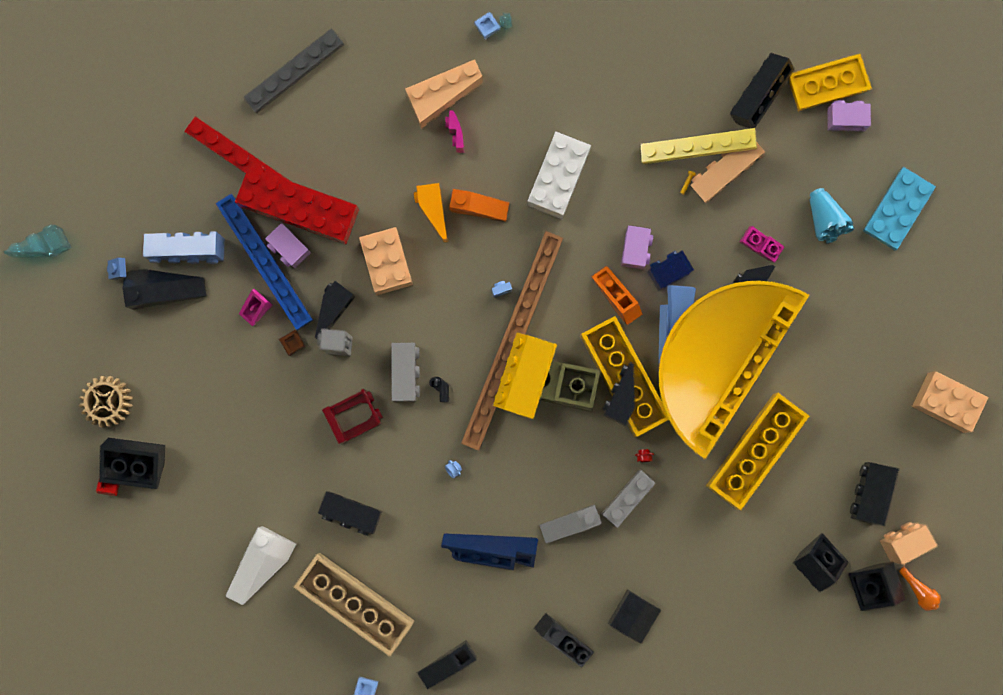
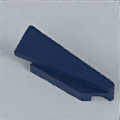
M445 533L441 547L449 549L456 561L514 570L515 563L534 568L538 538Z

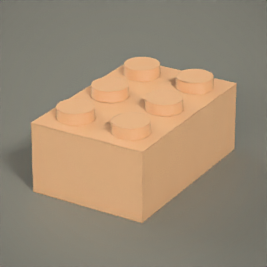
M396 227L359 237L376 295L413 285Z
M934 371L927 374L912 407L963 433L973 432L989 397Z

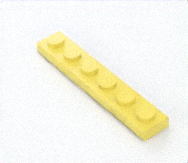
M751 128L641 144V160L643 164L757 149L756 130Z

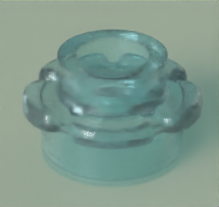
M503 12V16H499L501 28L505 27V30L513 28L510 12Z

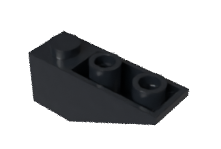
M632 362L628 366L624 364L619 374L622 378L619 383L615 382L611 390L613 396L610 401L607 400L602 409L605 411L603 416L623 426L627 425L635 408L634 368Z
M547 613L544 614L534 627L543 639L581 668L594 653Z
M465 640L418 671L417 674L428 690L476 661L477 656L467 640Z

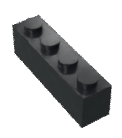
M770 53L767 59L764 60L761 68L754 75L746 90L743 91L742 96L730 112L736 124L750 129L756 128L795 70L789 58Z

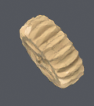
M100 376V380L97 378L93 379V384L86 383L89 389H82L85 396H80L79 399L84 400V403H80L79 407H85L81 413L83 415L88 414L85 419L87 421L92 420V425L98 424L102 428L106 425L110 428L112 423L119 425V420H125L123 414H130L126 409L133 406L128 403V400H132L133 397L127 396L131 390L125 389L126 383H120L119 378L113 379V376H108L106 379L105 376ZM105 386L114 388L112 392L109 391L106 394L99 391V389ZM95 397L96 404L93 406V398ZM119 397V406L117 407L116 399ZM104 398H107V403H108V405H104V404H105ZM106 409L113 413L105 418L98 415Z

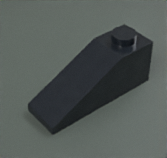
M334 281L333 284L329 283L324 290L325 294L323 295L315 333L316 339L318 334H321L322 329L330 330L355 298L350 291L337 281Z

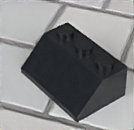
M107 438L100 445L99 482L158 489L165 464V445Z
M865 462L861 466L859 476H861L860 483L855 488V503L853 502L850 507L852 519L873 525L885 526L899 468L872 462Z

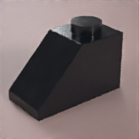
M768 265L746 270L742 274L738 273L733 283L767 281L776 266Z

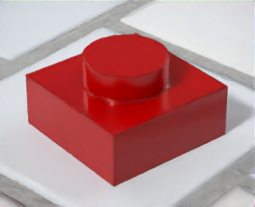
M98 481L96 492L97 494L117 496L120 485Z

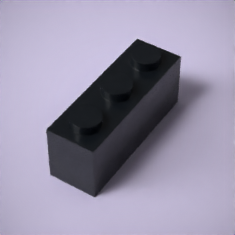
M326 491L318 514L322 515V519L333 522L334 519L339 521L342 527L351 529L352 526L358 528V533L369 536V533H375L383 511Z

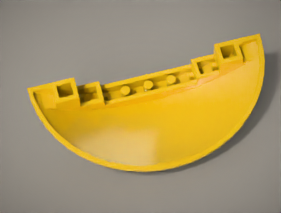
M745 281L718 288L698 299L679 317L672 327L660 358L659 388L661 400L668 419L677 434L702 458L706 459L805 304L809 294L776 282Z

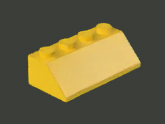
M516 333L493 406L533 419L557 344Z

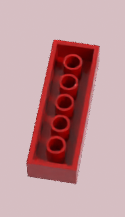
M249 166L235 200V203L241 208L345 245L359 212L356 204Z

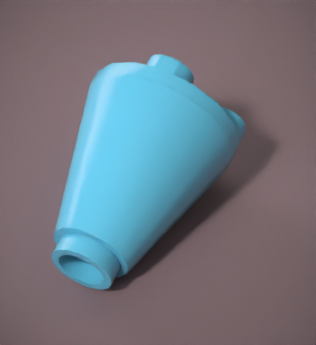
M824 188L816 189L810 193L815 235L819 241L826 240L827 243H832L838 239L837 236L854 230L852 219Z

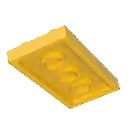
M861 54L794 72L788 79L798 111L864 93L872 89Z

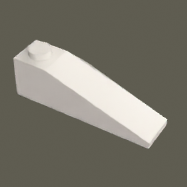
M263 526L258 527L226 597L244 605L288 562L296 543Z

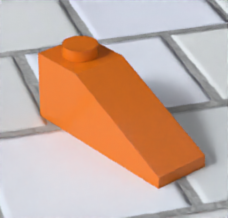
M453 189L450 212L506 221L509 202L470 191Z
M608 266L591 276L626 325L643 315L639 303Z

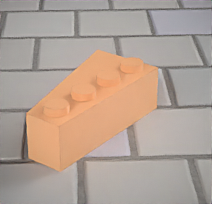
M474 59L406 88L407 97L421 129L447 108L452 107L459 99L483 83V78Z
M757 141V149L721 154L723 157L718 162L714 160L706 167L708 171L703 175L699 173L691 180L693 182L691 187L705 203L722 191L728 183L730 184L738 178L742 171L749 169L756 162L755 160L758 158L760 160L765 156V151Z

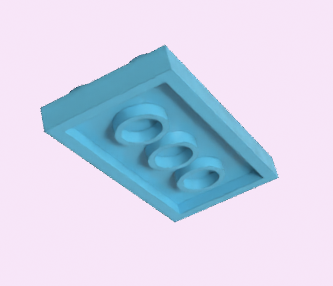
M902 167L863 231L896 251L936 186L907 168Z

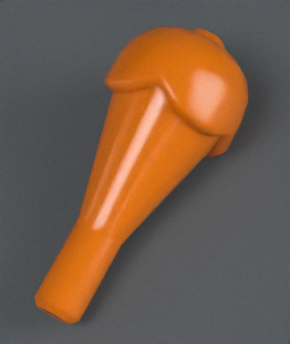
M902 567L899 573L911 586L918 599L917 604L926 611L938 609L941 601L939 593L914 578L905 567Z

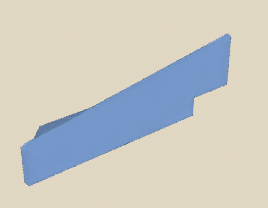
M667 286L668 305H660L659 365L664 344L672 327L679 317L694 303L695 287Z

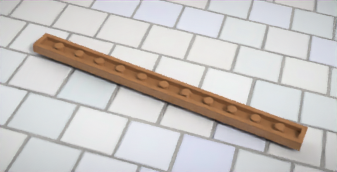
M547 231L544 234L461 442L465 446L480 450L496 409L493 406L495 395L497 394L501 377L513 346V340L516 333L526 334L563 237Z

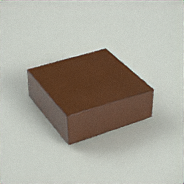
M297 330L279 339L288 356L306 347Z

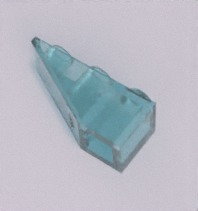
M54 224L45 226L42 229L43 231L37 234L28 235L25 238L26 240L20 243L11 244L8 247L9 249L3 252L10 257H55L72 247L62 228Z

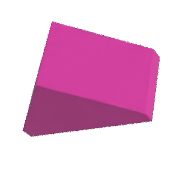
M253 289L241 308L239 315L251 326H254L273 304L261 293Z

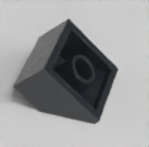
M823 533L805 547L793 562L819 593L834 585L849 563Z
M893 561L875 564L848 573L860 611L896 606L906 599Z
M627 589L608 624L627 637L642 644L661 609Z

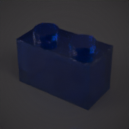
M675 250L666 256L667 259L663 262L657 260L650 265L651 268L647 273L658 291L694 271L683 250L679 253Z

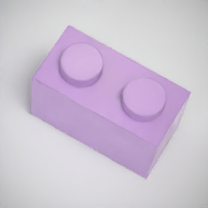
M835 101L828 107V130L866 131L871 126V104H864V101H855L853 103Z
M282 223L265 238L269 242L267 247L274 254L278 251L282 255L280 260L287 267L291 265L296 268L311 253Z
M628 225L621 266L644 269L645 265H649L650 253L647 252L648 246H652L653 235H650L651 229Z

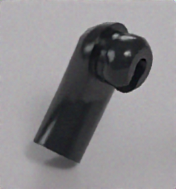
M432 377L429 385L440 392V402H449L448 383L440 377Z

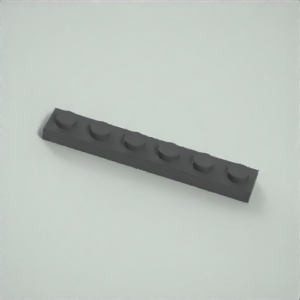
M331 28L243 98L255 113H258L341 48L344 43Z

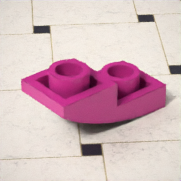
M449 110V117L446 116L445 128H449L450 134H456L453 135L452 145L456 147V152L464 153L463 134L460 123L454 111Z
M749 226L740 240V243L773 263L776 262L784 249L782 244L771 236L764 235L753 226Z

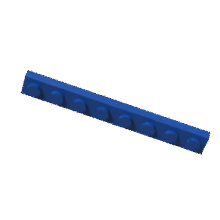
M231 193L215 204L298 331L312 322L313 319L242 208L235 203L236 199Z

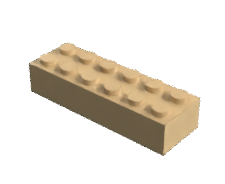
M321 553L315 556L294 586L299 592L388 656L392 655L414 623L412 618Z

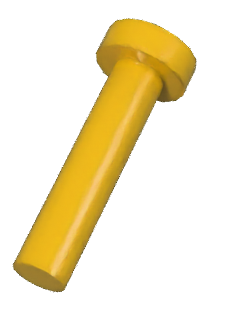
M688 171L687 173L688 177L680 192L683 195L692 178L696 176V173L693 171Z

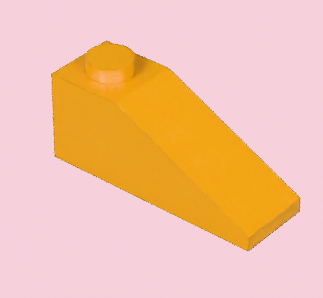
M439 183L416 186L417 192H414L415 204L419 203L421 211L444 243L448 242Z

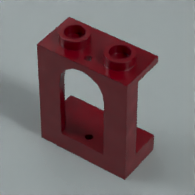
M363 388L360 392L322 409L338 444H343L382 424L380 419L383 416L379 408H374L372 402L375 400L370 391L366 392ZM359 403L368 404L372 411L371 417L367 421L343 432L335 415Z

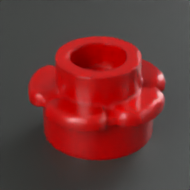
M650 449L638 450V454H635L637 462L653 461L652 456L654 453H650Z

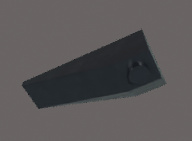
M148 269L126 272L122 287L125 307L131 310L207 296L203 277Z

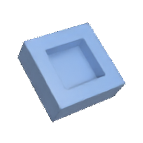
M490 12L474 22L484 39L500 30L499 24Z
M505 281L494 284L495 287L492 288L494 298L512 292L510 282L505 283Z
M360 676L354 695H375L379 681Z

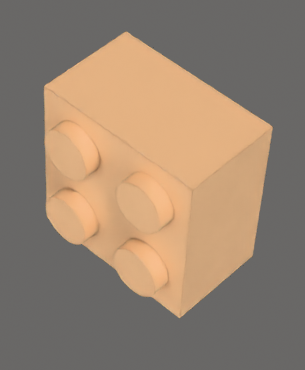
M912 522L903 524L901 530L897 532L891 531L886 533L884 539L880 540L890 562L893 561L902 565L937 547L927 525Z

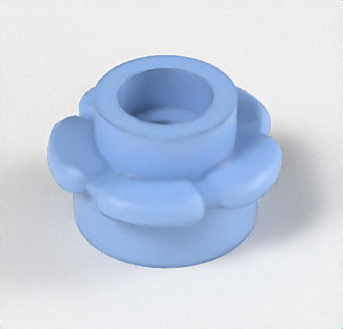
M449 460V463L444 466L447 473L453 479L456 476L460 477L461 466L458 462Z

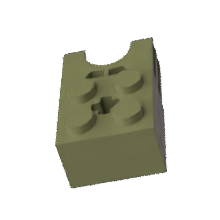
M552 361L548 372L550 383L543 388L539 401L593 411L600 370ZM579 383L580 387L583 388L575 391V388H572V386H576Z

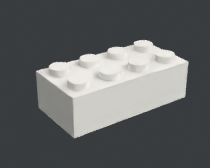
M555 132L527 201V206L562 219L591 145Z

